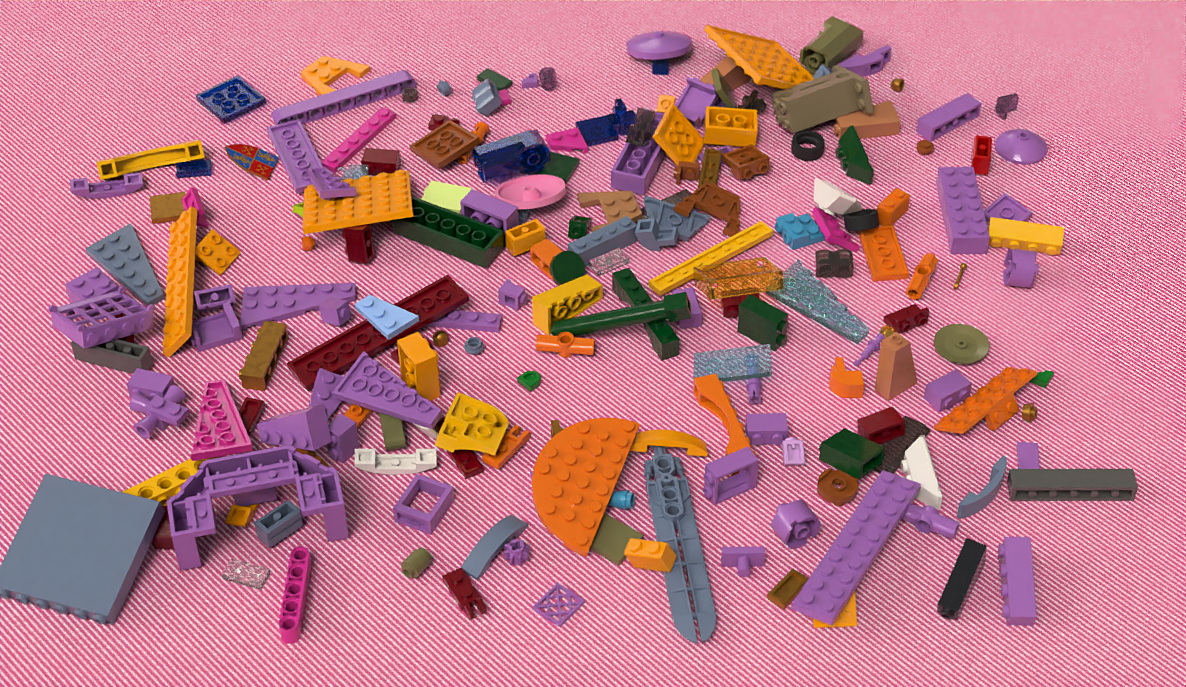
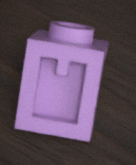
M791 437L782 441L780 447L783 451L784 466L804 465L803 440Z

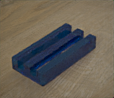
M211 160L176 163L177 178L212 176Z

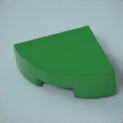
M1049 370L1038 372L1029 382L1046 388L1054 377V372Z

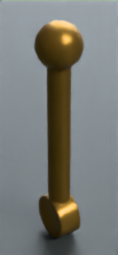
M966 263L960 264L961 269L953 289H958L962 274L967 268Z

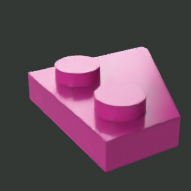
M578 128L545 135V140L550 150L572 152L573 149H581L583 153H588V146Z

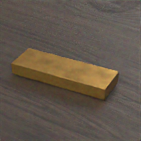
M705 148L698 188L706 182L716 185L722 150Z

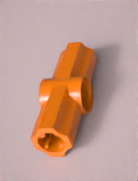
M928 253L923 255L919 265L915 267L914 275L905 292L909 299L916 300L921 298L925 288L929 286L930 278L939 261L935 254Z
M562 332L558 336L537 334L536 350L557 352L559 356L564 358L570 357L573 354L594 355L595 339L577 338L569 332Z

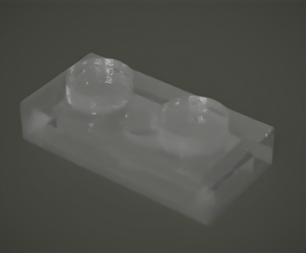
M620 247L589 260V267L598 277L629 264V257Z
M233 558L230 559L222 572L224 580L259 590L263 589L271 575L269 568Z

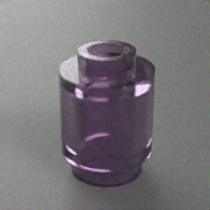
M551 67L541 69L539 72L541 87L547 92L553 91L557 86L555 70Z

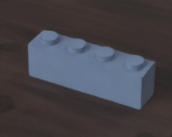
M625 216L569 243L568 251L578 254L586 267L638 242L635 234L637 224L628 216Z

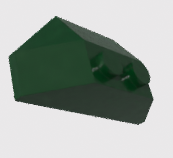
M849 126L838 141V148L835 149L836 158H839L841 169H844L848 177L871 185L874 170L869 163L868 156L854 126Z

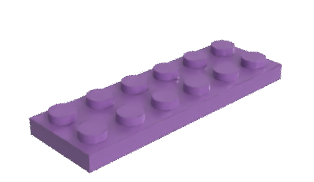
M297 119L266 127L270 140L296 194L303 193L304 189L312 184L307 175V168L323 167L300 120Z

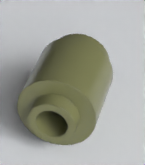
M422 547L415 549L401 563L402 573L408 578H417L430 565L432 560L431 554Z

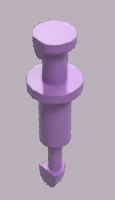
M878 333L875 340L868 342V347L861 353V357L855 360L854 366H859L863 359H867L873 351L880 349L879 343L885 339L883 334Z

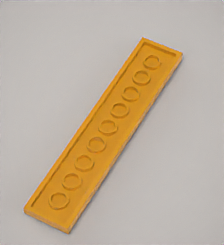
M192 206L187 211H183L180 218L173 222L169 228L168 275L166 277L167 288L165 290L166 310L164 314L165 326L163 328L164 340L162 342L163 355L169 358L192 335L197 209Z

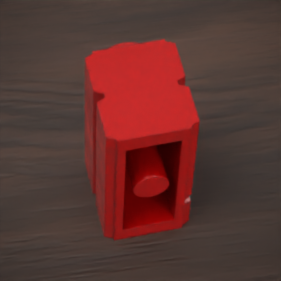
M977 135L974 137L971 167H974L975 174L986 175L989 172L992 138L989 136Z

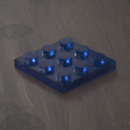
M239 75L196 95V100L223 124L266 104V98Z

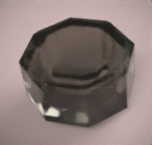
M409 87L401 92L403 101L407 103L415 102L418 99L417 89Z

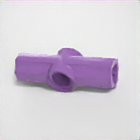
M911 504L901 518L913 523L916 529L922 533L933 531L951 539L955 538L960 526V522L940 515L936 508L929 505L922 508Z

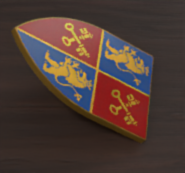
M246 144L225 146L228 156L242 170L268 181L279 158L278 156Z

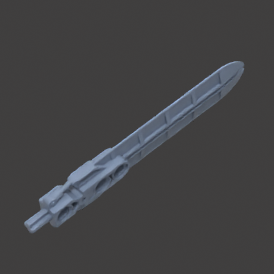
M653 446L654 455H652V460L644 462V476L646 477V492L656 539L660 542H668V545L672 547L673 552L676 554L671 572L663 571L672 619L676 629L684 638L692 643H697L693 619H696L701 642H706L714 632L716 612L691 503L688 481L683 474L684 469L680 458L673 457L672 453L666 454L665 446ZM675 471L680 475V479H677V476H675ZM652 474L654 482L650 481V477L652 476ZM675 530H678L679 537H676ZM677 543L681 544L682 554L684 558V561L682 562ZM683 567L686 568L689 587H686ZM688 593H691L695 613L691 611Z

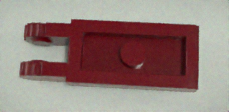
M462 567L442 575L444 584L460 609L465 612L470 620L475 618L474 611L471 608L476 605L481 614L487 613L483 600Z

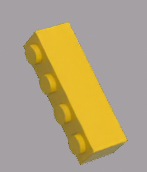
M991 217L988 228L990 236L989 245L992 247H1006L1042 252L1049 255H1060L1064 227Z

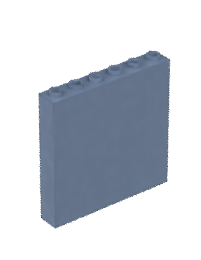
M45 473L0 565V597L3 599L11 597L22 604L30 602L41 609L49 607L60 614L71 613L83 620L90 618L102 625L106 623L114 625L165 513L164 508L159 501Z

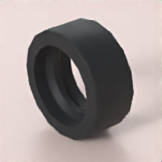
M813 131L798 132L792 138L791 152L799 160H817L824 153V138ZM801 144H812V145H814V146H816V147H814V148H804V147H802V146H800V145H801Z
M862 209L861 211L844 214L845 229L848 231H863L879 226L878 211L875 209Z

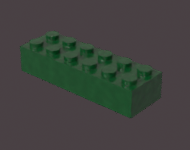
M413 196V217L392 220L395 234L487 268L505 247L504 230Z

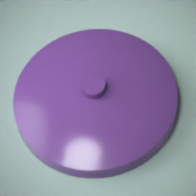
M654 31L630 38L626 46L627 52L637 58L668 59L689 52L692 48V40L689 36L678 32Z

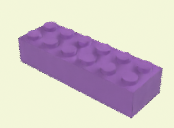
M644 109L611 170V188L632 191L641 195L645 194L666 154L652 137L665 113Z
M938 167L936 187L950 254H987L990 236L974 167Z

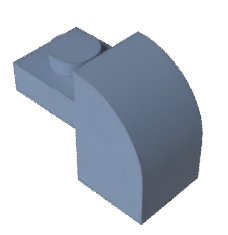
M655 218L638 220L635 231L640 244L652 251H661L662 246L676 245L679 233L677 227L659 228Z

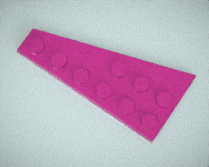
M225 379L205 382L196 426V435L191 452V461L252 451V443Z

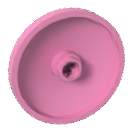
M544 174L513 178L502 183L495 190V198L517 206L518 209H533L557 202L566 194L564 180L556 176Z

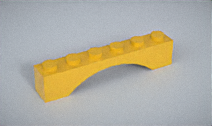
M196 139L96 161L100 180L156 166L205 158L201 140Z

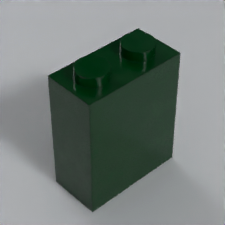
M750 294L739 304L737 332L774 352L780 346L785 345L789 325L788 314Z
M844 428L820 444L819 460L860 480L882 465L885 447Z

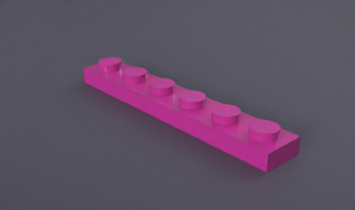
M381 107L321 161L323 167L336 173L396 118V112Z

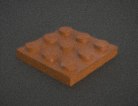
M449 120L409 147L411 152L441 169L481 142L478 136Z

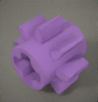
M512 539L509 544L504 545V559H509L510 565H521L525 560H529V545L524 546L523 540Z

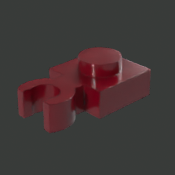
M432 114L428 123V130H435L449 120L460 126V119H449V116Z

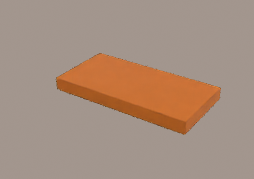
M894 225L877 226L873 229L857 232L873 282L909 279V271Z

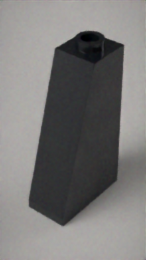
M966 538L937 605V613H940L942 617L949 620L959 619L985 565L987 545Z

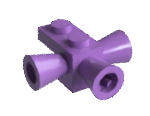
M171 385L163 398L156 395L152 400L140 392L136 393L130 401V410L145 413L146 417L134 424L135 432L142 438L149 439L155 427L163 431L170 424L178 427L190 414L188 408L179 405L186 398L183 390L176 385Z

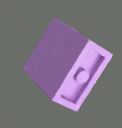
M687 77L686 81L688 84L675 106L693 127L700 129L704 122L706 106L713 107L719 95L716 93L714 85L710 83L705 84L696 77Z
M230 302L222 304L224 312L192 321L190 342L192 346L196 345L198 352L243 339L240 324Z

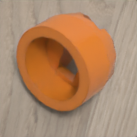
M309 236L302 237L303 251H310L315 248L314 238Z

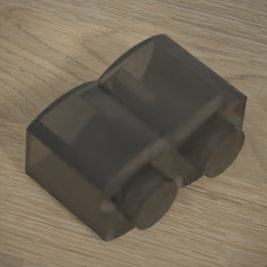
M815 251L816 277L830 278L835 276L838 278H849L853 276L852 251Z

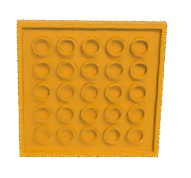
M708 24L704 28L708 37L718 43L717 46L725 50L726 55L733 58L735 64L742 67L744 73L751 76L758 85L762 86L764 84L771 88L778 87L784 90L813 80V75L775 40Z
M398 170L391 174L380 173L372 177L366 175L360 177V179L353 180L347 178L342 180V183L347 182L349 187L356 188V196L334 197L332 200L320 199L313 184L308 185L304 189V234L413 217L409 171Z

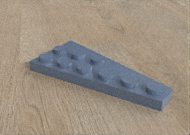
M131 223L85 248L86 253L147 307L150 304L155 305L164 300V294Z

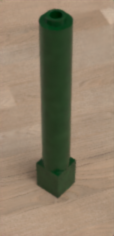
M686 292L666 295L664 300L554 321L551 326V333L553 336H558L562 332H569L576 337L668 319L669 323L691 319V302Z

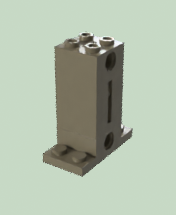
M840 65L832 66L833 73L772 93V104L777 113L775 116L776 122L786 130L795 133L857 110H862L866 113L874 112L869 81Z

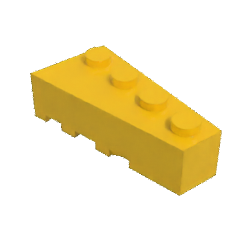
M587 274L533 296V324L547 335H550L551 326L554 321L577 317L602 300L603 285Z

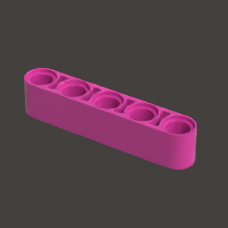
M298 546L291 550L279 617V629L282 641L287 644L297 642L302 632L312 568L309 550L304 546Z

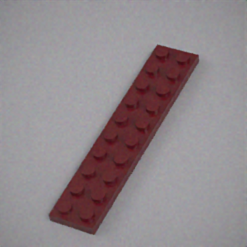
M446 275L393 304L418 315L419 322L390 340L383 336L366 319L288 362V369L303 387L309 391L314 387L317 372L320 368L340 374L352 367L363 351L369 357L397 342V340L406 337L467 303L469 296L449 275Z

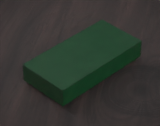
M489 68L477 75V81L482 83L488 78L495 84L498 91L507 90L512 86V80Z

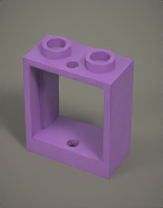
M748 446L705 464L703 493L714 505L757 487L759 459ZM739 471L738 474L719 482L720 478Z
M416 474L393 508L394 521L432 535L454 501L453 486ZM419 490L440 497L430 514L408 507Z

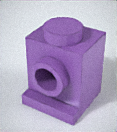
M507 279L498 290L499 304L518 311L527 303L529 295L525 293V288L511 283L510 279Z

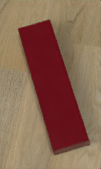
M445 417L440 418L434 427L438 433ZM459 449L454 450V452L447 451L465 480L484 472L483 466L472 450Z

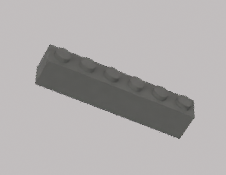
M1123 468L1009 469L1007 478L1010 501H1134L1138 489L1134 470Z

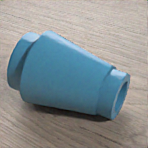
M629 490L613 492L608 506L626 511L633 509L635 495Z

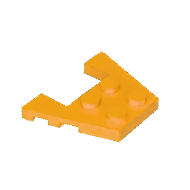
M322 56L300 73L304 81L310 87H313L320 96L336 91L329 87V85L347 72L362 78L370 72V66Z

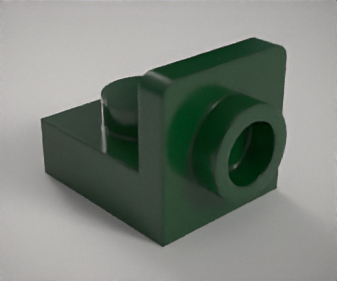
M574 215L569 220L568 238L579 239L586 236L587 229L591 226L592 218Z

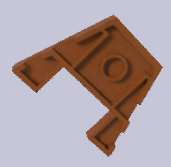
M710 182L703 184L692 195L685 197L681 203L678 202L674 207L673 211L686 217L689 216L693 207H696L703 212L716 216L718 219L727 221L723 234L729 237L740 232V196Z

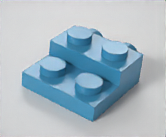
M790 213L776 219L775 229L777 233H780L784 242L792 250L825 240L824 234L808 213L797 217Z

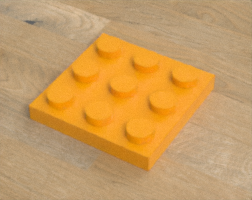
M674 103L668 106L652 137L674 161L677 167L679 161L695 163L704 145V138Z

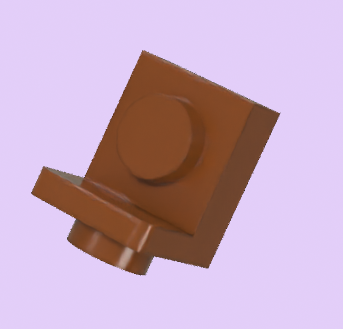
M679 161L678 168H674L673 178H676V185H680L681 179L699 181L700 163Z

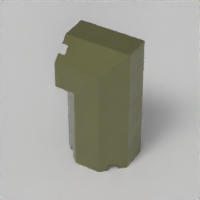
M831 16L823 24V27H825L824 31H820L811 42L800 50L799 61L806 66V69L813 76L822 64L832 69V66L837 65L862 43L864 31Z

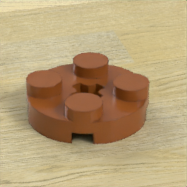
M833 468L827 469L818 477L817 493L824 500L833 503L837 507H841L857 496L858 479L841 470L833 471ZM834 484H835V485H839V484H840V485H842V486H841L840 488H837V487L834 486Z

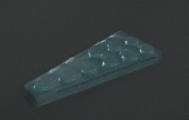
M799 259L766 287L765 294L856 344L868 335L869 328L856 315H852L847 310L848 307L844 303L841 304L837 300V296L821 280H816L812 276L813 273L809 269L806 270Z

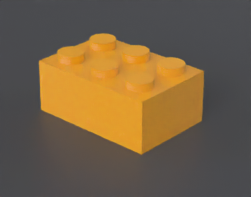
M706 106L704 144L742 147L751 144L753 146L756 145L758 132L757 110Z
M419 332L397 340L401 380L409 388H413L421 397L429 401L439 398L441 383L438 377L440 370L437 366V361H439L437 352L430 348L427 339L423 338Z

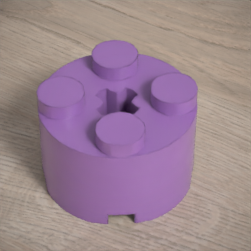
M1009 249L1004 260L1006 265V271L1003 270L1004 284L1032 288L1034 284L1033 277L1038 274L1039 264L1035 263L1037 252Z
M802 499L788 504H780L770 525L783 543L791 549H797L808 543L806 540L810 536L814 538L821 527L818 517Z

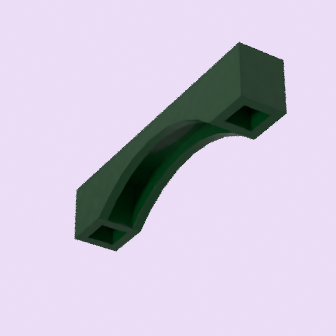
M630 268L612 273V289L620 301H624L630 306L653 302ZM666 319L643 324L652 347L661 361L679 355V338Z

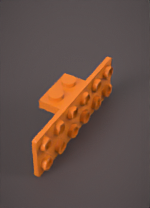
M1004 368L999 375L991 378L989 383L980 387L972 396L966 398L965 402L955 407L947 416L942 417L934 425V429L963 434L985 417L988 429L995 431L1020 411L1014 393L1035 377L1037 371L1029 370L1028 368Z

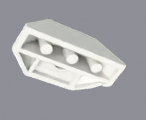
M819 178L815 179L814 201L825 212L831 215L835 213L843 215L862 210L861 204L853 196L830 182Z
M920 435L905 451L904 460H901L900 464L901 471L905 472L906 479L921 484L920 491L915 498L926 505L940 510L943 497L925 435Z

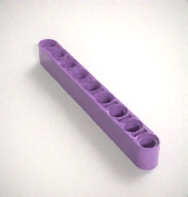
M401 70L277 108L272 112L271 118L276 125L297 119L303 125L409 92L415 88L416 81L407 70Z

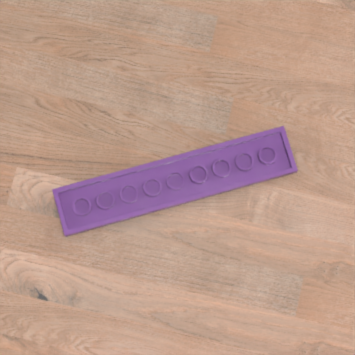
M882 470L793 601L792 610L833 625L920 491L921 484Z

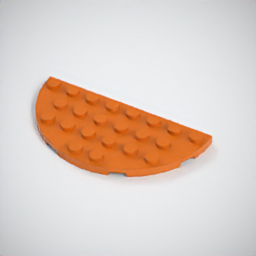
M620 418L584 420L570 425L554 435L537 457L531 480L532 499L536 512L550 534H554L564 542V546L584 557L588 555L639 430L640 423Z

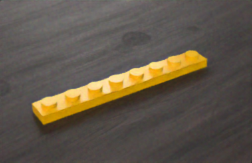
M760 221L649 280L648 286L659 296H662L773 236V230Z

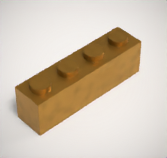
M264 321L262 327L258 329L256 341L252 342L251 352L246 356L245 365L239 371V380H241L243 388L259 391L266 390L288 340L286 324Z

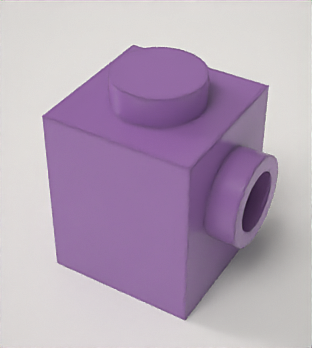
M330 297L319 305L321 319L324 323L341 326L351 318L349 302L347 300Z

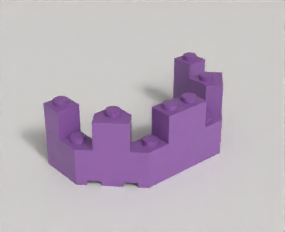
M290 445L205 460L199 466L200 469L194 476L191 475L180 487L181 490L176 496H172L167 501L171 537L180 570L201 567L196 537L216 533L217 521L212 499L233 495L235 505L247 506L277 500L275 487L296 483L302 517L323 513L328 542L349 538L338 471L331 466L328 468L322 465L319 460L307 454L303 455L297 452L296 448Z

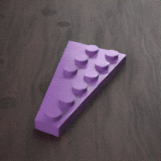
M356 283L244 287L240 318L241 331L247 330V327L252 325L262 326L264 321L274 320L278 322L304 315L305 311L314 309L319 311V305L330 297L347 300L348 302L356 301Z
M364 351L332 392L333 397L430 429L435 427L443 415L440 408L428 399L421 397L416 390L409 388L403 380L388 369H384L379 365V362L375 359L372 360Z

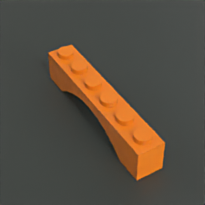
M716 373L694 378L693 393L698 404L716 415L727 429L730 439L725 449V456L747 446L751 450L749 437L744 435L743 424L738 422L736 409L731 407V400L729 395L725 394L723 381H719ZM736 471V472H734V473H732V474H730V475H731V476H734V475L738 474L739 471Z

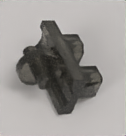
M753 90L749 96H744L742 99L743 105L737 106L738 109L757 110L758 113H762L766 109L764 100L758 99V90Z

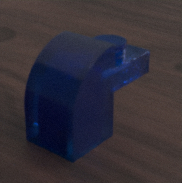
M621 98L615 99V105L612 108L613 113L608 114V119L616 133L631 135L639 119L634 110L627 111V107Z

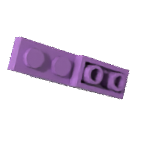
M885 45L864 57L857 54L837 65L862 77L870 76L882 71L883 64L890 61L891 47Z

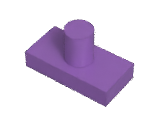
M722 547L721 567H737L738 575L741 577L750 575V567H764L765 547Z

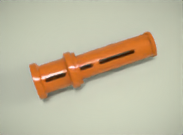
M477 122L474 131H471V133L478 136L482 143L484 136L489 133L490 129L486 123ZM476 146L457 158V161L461 164H466Z

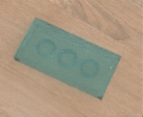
M765 344L694 353L693 381L694 378L715 373L719 381L722 380L723 382L772 376L771 345Z

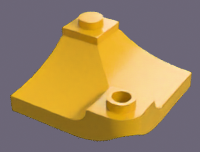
M457 392L434 446L450 452L465 449L481 451L495 456L510 422L496 407Z

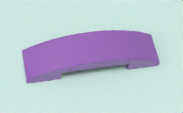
M142 173L124 174V180L88 183V178L70 179L71 193L77 196L111 198L126 195L143 187Z

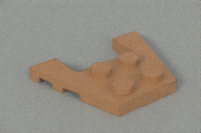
M632 191L577 193L581 209L600 204L607 223L591 227V233L625 216H628L634 223L643 218Z

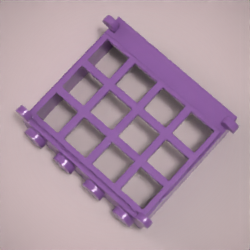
M120 286L117 291L56 307L55 305H50L48 311L51 312L52 326L85 349L153 329V310H156V307L150 304L146 308L124 293L127 291L125 286ZM113 307L118 309L109 313L105 311ZM96 312H99V313L102 314V315H98V316H94V317H90V316H89L90 314L96 313ZM121 313H125L127 315L120 318L114 317V315ZM81 316L84 318V320L77 322L72 321L74 318ZM103 318L110 319L109 321L102 323L96 321ZM89 322L93 324L92 326L88 327L82 325Z

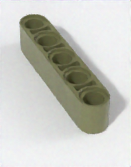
M379 412L386 451L406 448L401 419Z

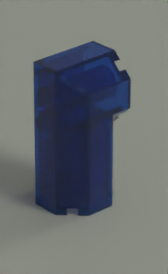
M528 130L472 149L473 161L479 169L477 173L483 183L519 171H524L528 175L541 172L545 168L544 164L546 162L549 163L551 160L550 149L537 130Z

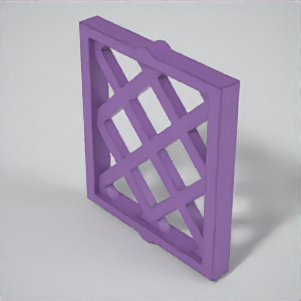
M557 582L532 609L545 617V619L561 627L585 603V600ZM558 589H561L567 594H559ZM567 597L568 602L560 603L559 598ZM570 597H573L578 601L570 602ZM557 598V603L549 604V599ZM560 606H568L569 611H561ZM550 607H558V612H550ZM539 608H547V613L543 612ZM556 615H558V616H559V620L557 621V620H555L554 618H552L551 616H556Z

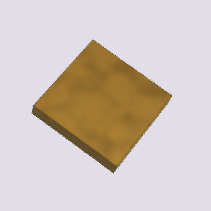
M178 192L150 196L152 224L177 221L182 212L185 211L182 198L186 193Z

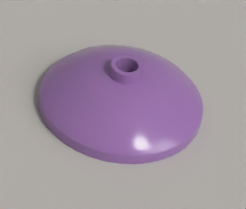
M1026 129L1005 131L997 137L995 142V149L1003 159L1020 165L1040 162L1045 158L1048 150L1046 141L1040 135Z

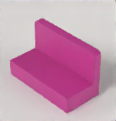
M191 187L182 198L184 209L187 211L190 206L196 208L197 225L207 228L208 223L204 214L205 210L198 190Z

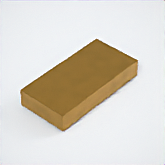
M792 568L767 594V599L784 610L797 597L809 578Z

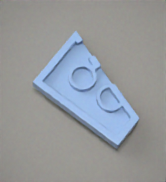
M368 295L355 303V309L388 340L419 322L418 315L372 295Z

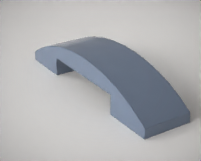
M1002 456L992 467L990 482L978 495L970 491L959 503L957 518L962 519L974 515L994 500L1003 483L1007 457Z
M509 515L496 523L479 540L464 561L462 569L465 574L478 581L491 567L490 561L512 538L517 539L528 528V523L513 515Z

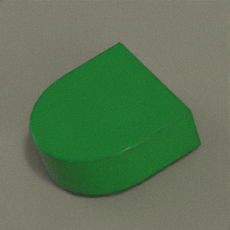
M527 371L517 377V381L528 391L532 392L540 386L541 376L536 371Z

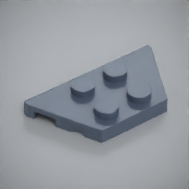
M646 195L643 200L648 218H655L659 228L677 227L679 231L677 239L683 241L690 240L711 218L709 215L693 210L686 217L673 211L674 204Z

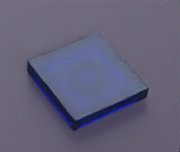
M608 115L575 122V127L579 129L588 147L618 140V133Z

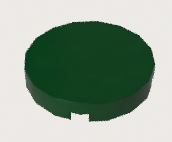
M563 251L552 258L549 272L554 279L553 281L560 286L584 276L585 265L581 257L575 252Z

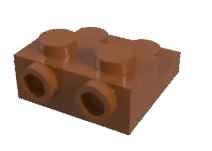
M752 144L722 154V161L731 167V173L739 180L750 179L753 175L764 174L770 170L769 156Z

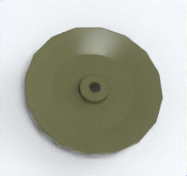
M950 324L942 327L935 334L933 341L935 350L941 357L959 364H973L982 360L988 354L990 346L988 338L982 331L965 324Z

